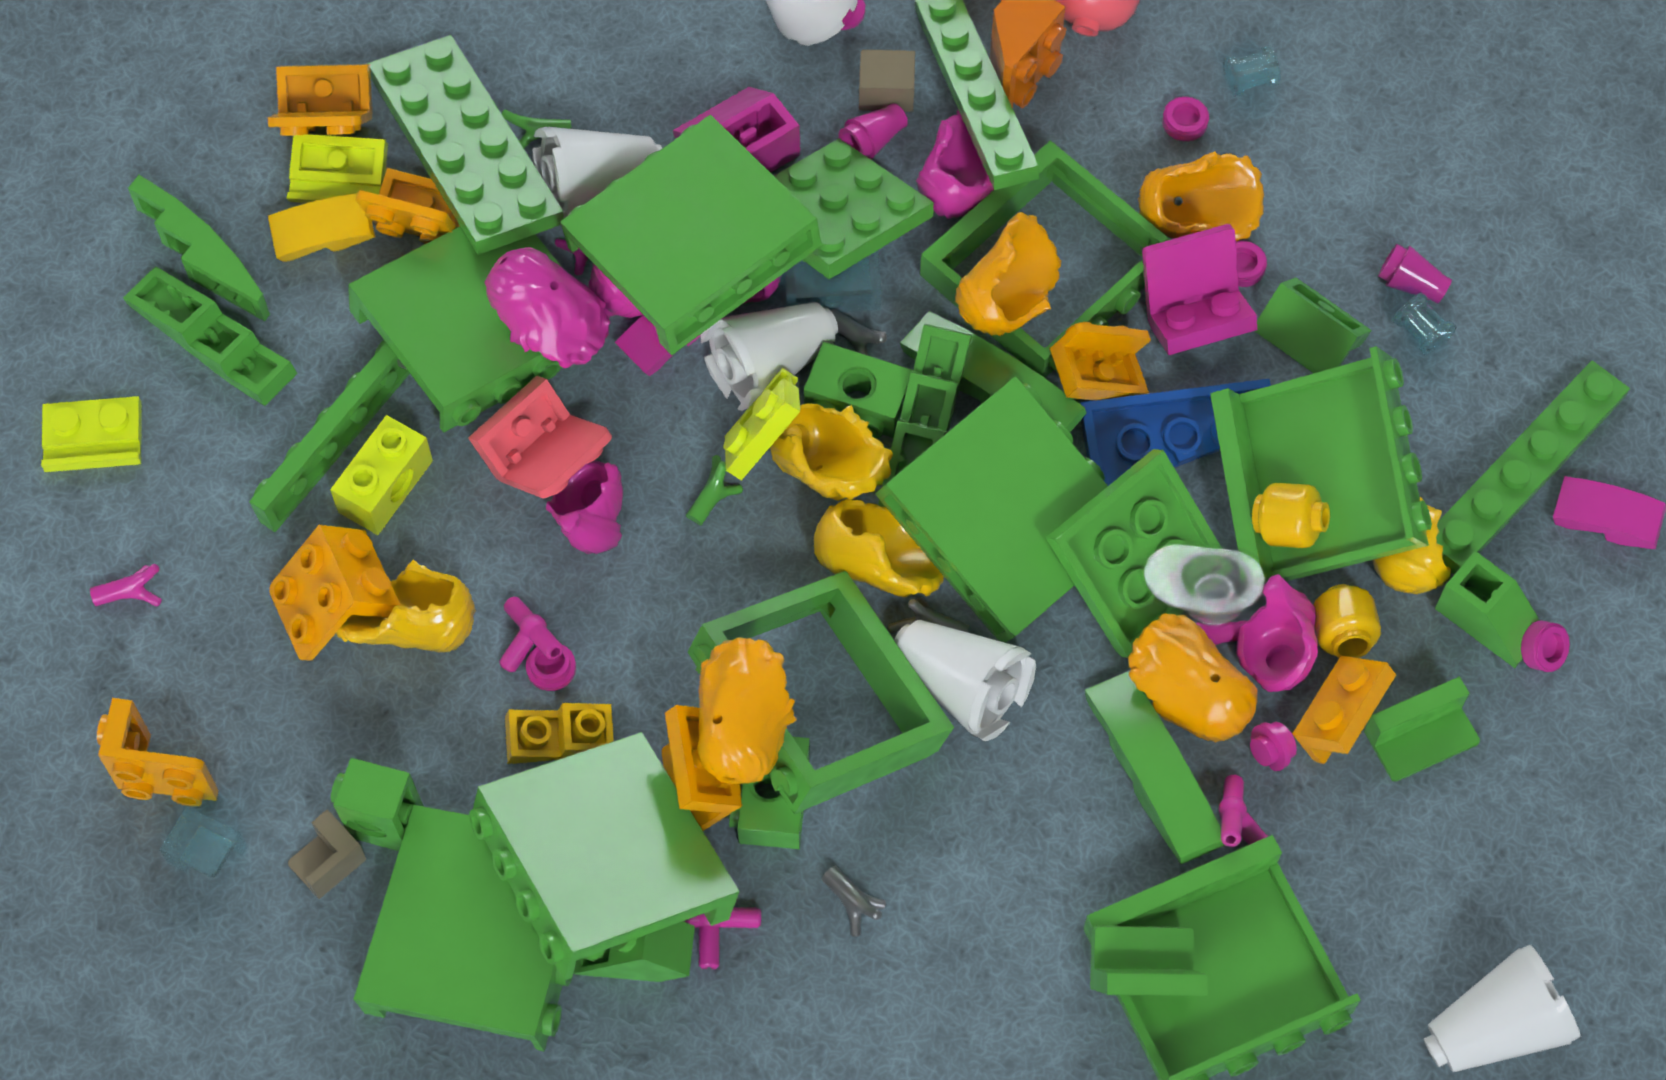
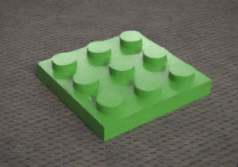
M841 139L833 141L774 175L817 218L822 245L802 260L828 279L833 278L933 217V201Z
M1153 449L1045 537L1111 645L1121 657L1128 658L1132 652L1133 642L1136 638L1140 637L1143 629L1151 622L1158 620L1159 616L1164 613L1180 615L1234 569L1164 450Z

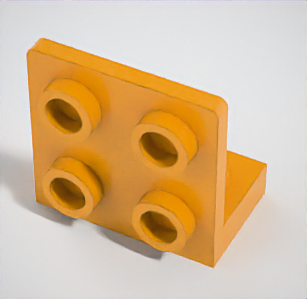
M675 705L665 712L669 744L661 750L663 766L677 789L679 808L690 810L702 831L742 807L740 784H729L719 781L701 765L697 749L699 741V707Z

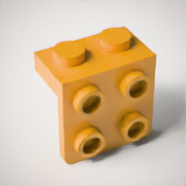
M370 64L276 67L278 113L267 118L268 127H280V135H307L308 132L316 131L315 126H326L327 134H353L355 131L361 130L362 124L372 120Z
M387 168L379 195L359 190L357 193L356 202L364 210L365 216L376 225L375 229L391 237L402 238L405 232L420 236L419 240L427 244L460 226L434 182L429 178Z
M318 525L271 582L269 588L271 598L298 658L312 661L351 615L388 618L394 606L401 605L393 590L391 581L376 554L371 539L368 537L366 530Z
M112 698L108 715L103 714L98 723L97 743L100 745L98 756L117 788L122 789L121 793L123 795L138 800H149L152 798L153 793L172 795L171 799L174 802L194 807L202 805L203 799L217 801L219 790L204 761L193 757L147 752L151 734L133 700Z

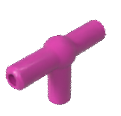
M515 596L509 598L504 604V611L519 626V632L499 660L500 666L508 672H516L534 644L548 659L554 660L560 657L563 652V645L547 629L544 618L534 614L520 598Z
M1229 775L1225 778L1223 800L1218 807V813L1222 820L1221 841L1229 847L1237 846L1241 842V837L1248 845L1268 837L1247 812L1246 804L1243 801L1244 781L1238 775Z
M733 907L729 920L713 926L710 925L704 914L685 920L684 922L699 927V967L701 969H707L708 967L717 969L720 966V928H758L761 925V910L759 907Z

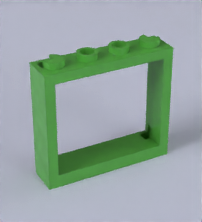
M1050 140L1034 154L1039 164V179L993 190L921 254L920 276L958 308V304L955 302L956 288L959 286L962 277L953 269L1051 182L1141 257L1144 247L1171 239ZM1143 259L1070 326L1080 322H1091L1094 325L1108 326V320L1116 312H1120L1122 315L1128 313L1138 302L1141 296L1139 291L1145 287ZM1021 328L1011 333H1004L1001 336L992 335L991 337L1020 362L1045 378L1053 370L1058 373L1050 347L1065 335L1068 328L1046 348L1042 347Z
M847 571L701 625L688 650V654L697 666L695 670L698 674H701V663L710 659L711 650L724 641L734 640L739 637L752 638L820 612L903 733L814 770L786 728L784 743L778 752V760L768 775L775 792H780L794 814L929 757L939 751L954 729L950 720Z

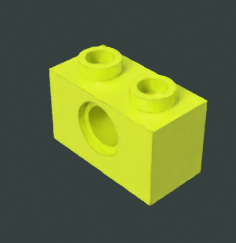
M386 415L330 489L338 513L379 535L433 462L427 437Z

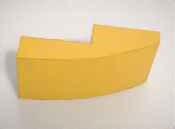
M357 193L321 199L269 215L268 220L276 258L283 262L292 261L324 248L335 252L375 238L372 220L365 216L364 210L356 202Z
M562 703L559 710L509 709L505 716L507 764L559 760L614 741L611 704Z

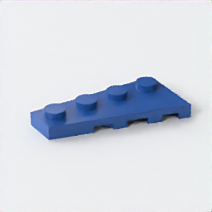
M1270 378L1081 402L1080 404L1085 407L1087 413L1081 419L1087 458L1093 460L1101 468L1105 476L1104 482L1109 486L1153 449L1164 450L1174 468L1220 451L1210 393L1229 388L1238 394L1271 386Z

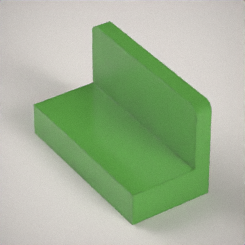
M1295 277L1280 283L1257 319V330L1255 332L1312 373H1317L1341 366L1349 352L1360 347L1372 330Z
M1460 676L1371 715L1364 733L1392 781L1397 782L1479 744L1480 738L1462 709L1470 693Z
M1094 926L1092 928L1090 989L1106 995L1208 996V974L1193 970V929L1188 927Z

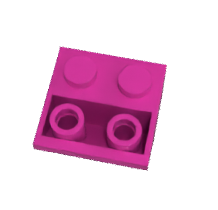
M753 87L742 90L673 130V135L677 139L686 128L698 124L711 114L770 173L800 156L799 124L774 93Z

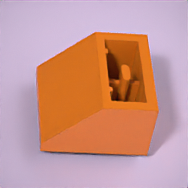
M1002 0L994 9L990 61L1012 108L1013 103L1022 109L1025 108L1036 92V83L1043 75L1050 78L1062 62L1063 54L1060 53L1061 42L1066 34V28L1063 27L1066 7L1055 0Z

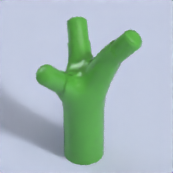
M503 110L501 113L505 120L526 131L519 140L523 148L530 142L542 138L534 137L535 131L539 128L557 127L571 129V119L531 118L514 114L508 110Z
M719 455L712 457V468L708 480L686 513L688 519L700 526L720 500L743 492L740 484L724 486L726 462L721 461Z

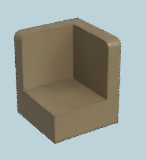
M870 49L861 51L859 110L876 111L895 103L904 112H913L915 51Z
M328 809L311 822L318 836L288 861L289 867L318 899L323 897L367 860L360 844Z

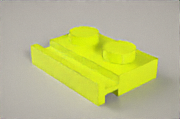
M310 134L293 135L289 172L290 188L289 192H287L288 201L309 203L330 197L358 193L359 190L379 195L386 172L388 143L384 139Z
M784 368L776 374L762 394L725 435L723 448L725 449L726 471L741 481L800 413L799 388L795 386L798 378Z
M139 396L42 404L43 459L41 460V466L44 472L141 464L142 402Z

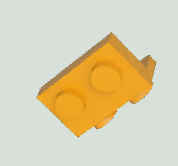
M1080 322L1070 326L1066 330L1065 335L1050 347L1066 398L1102 400L1149 394L1136 357V353L1151 341L1148 331L1130 329L1126 326L1094 325L1091 322Z
M1340 656L1292 733L1312 760L1325 764L1332 752L1349 753L1394 680L1395 672L1387 662Z

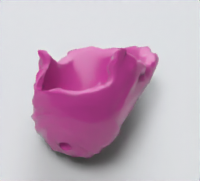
M959 110L956 112V115L946 120H941L936 143L928 155L923 169L918 173L916 180L918 191L934 202L933 211L938 216H945L947 219L964 217L994 190Z
M532 247L506 252L497 260L485 280L486 295L491 307L496 309L500 320L510 329V342L521 345L525 352L529 350L534 352L540 351L543 357L559 362V365L563 368H569L573 364L582 365L588 363L592 356L596 355L604 346L605 338L609 334L610 317L604 312L606 303L588 286L567 273L560 265L550 260L545 253Z

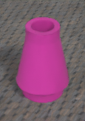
M892 103L885 108L848 119L845 122L844 128L839 131V139L869 159H873L900 130L907 126V116L899 105Z
M1396 244L1378 274V277L1387 281V287L1430 299L1437 304L1440 303L1452 282L1451 278L1442 274L1410 245L1404 248Z

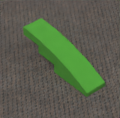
M138 175L128 187L135 207L138 211L156 220L154 224L162 244L183 255L181 260L188 278L265 322L270 316L265 298L240 259L208 224L177 198L143 176Z
M156 266L123 297L126 304L228 383L263 406H266L298 374L290 361L260 344L251 330L222 314L215 301Z
M928 311L900 342L903 352L916 360L924 324L971 334L972 339L959 391L980 400L982 404L1016 376L1021 383H1027L1038 393L1042 401L1041 407L1053 421L1061 422L1069 432L1087 414L1084 406L1073 398H1066L1065 392L1019 360L967 329L931 311Z
M924 324L914 369L910 374L900 420L897 421L891 451L893 456L889 461L891 475L889 478L884 479L882 487L949 432L972 339L971 334ZM879 500L878 505L881 507H885L884 504Z
M1129 671L1085 689L1086 700L1092 712L1109 735L1110 746L1132 780L1134 792L1141 806L1179 863L1184 864L1225 846L1221 841V827L1200 786L1144 692L1139 691L1135 683L1130 679Z

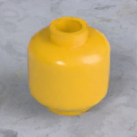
M1272 483L1264 490L1263 494H1258L1255 498L1252 509L1253 528L1256 533H1261L1262 539L1270 546L1311 547L1317 541L1320 532H1326L1329 526V505L1327 502H1322L1318 490L1313 485Z
M1338 584L1330 587L1315 600L1313 606L1316 612V636L1318 644L1326 653L1338 658L1340 656L1360 658L1366 655L1378 642L1381 636V624L1374 598L1367 590L1357 586Z

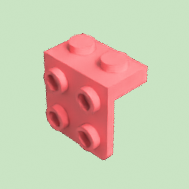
M536 376L471 434L468 439L497 480L537 497L547 498L561 492L568 485L569 479L585 464L596 460L603 452V447L611 441L612 435L604 426L570 415L548 380Z

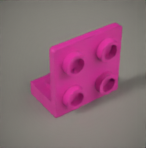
M1230 224L1143 248L1142 257L1148 322L1168 355L1257 330V314L1238 288L1235 230Z

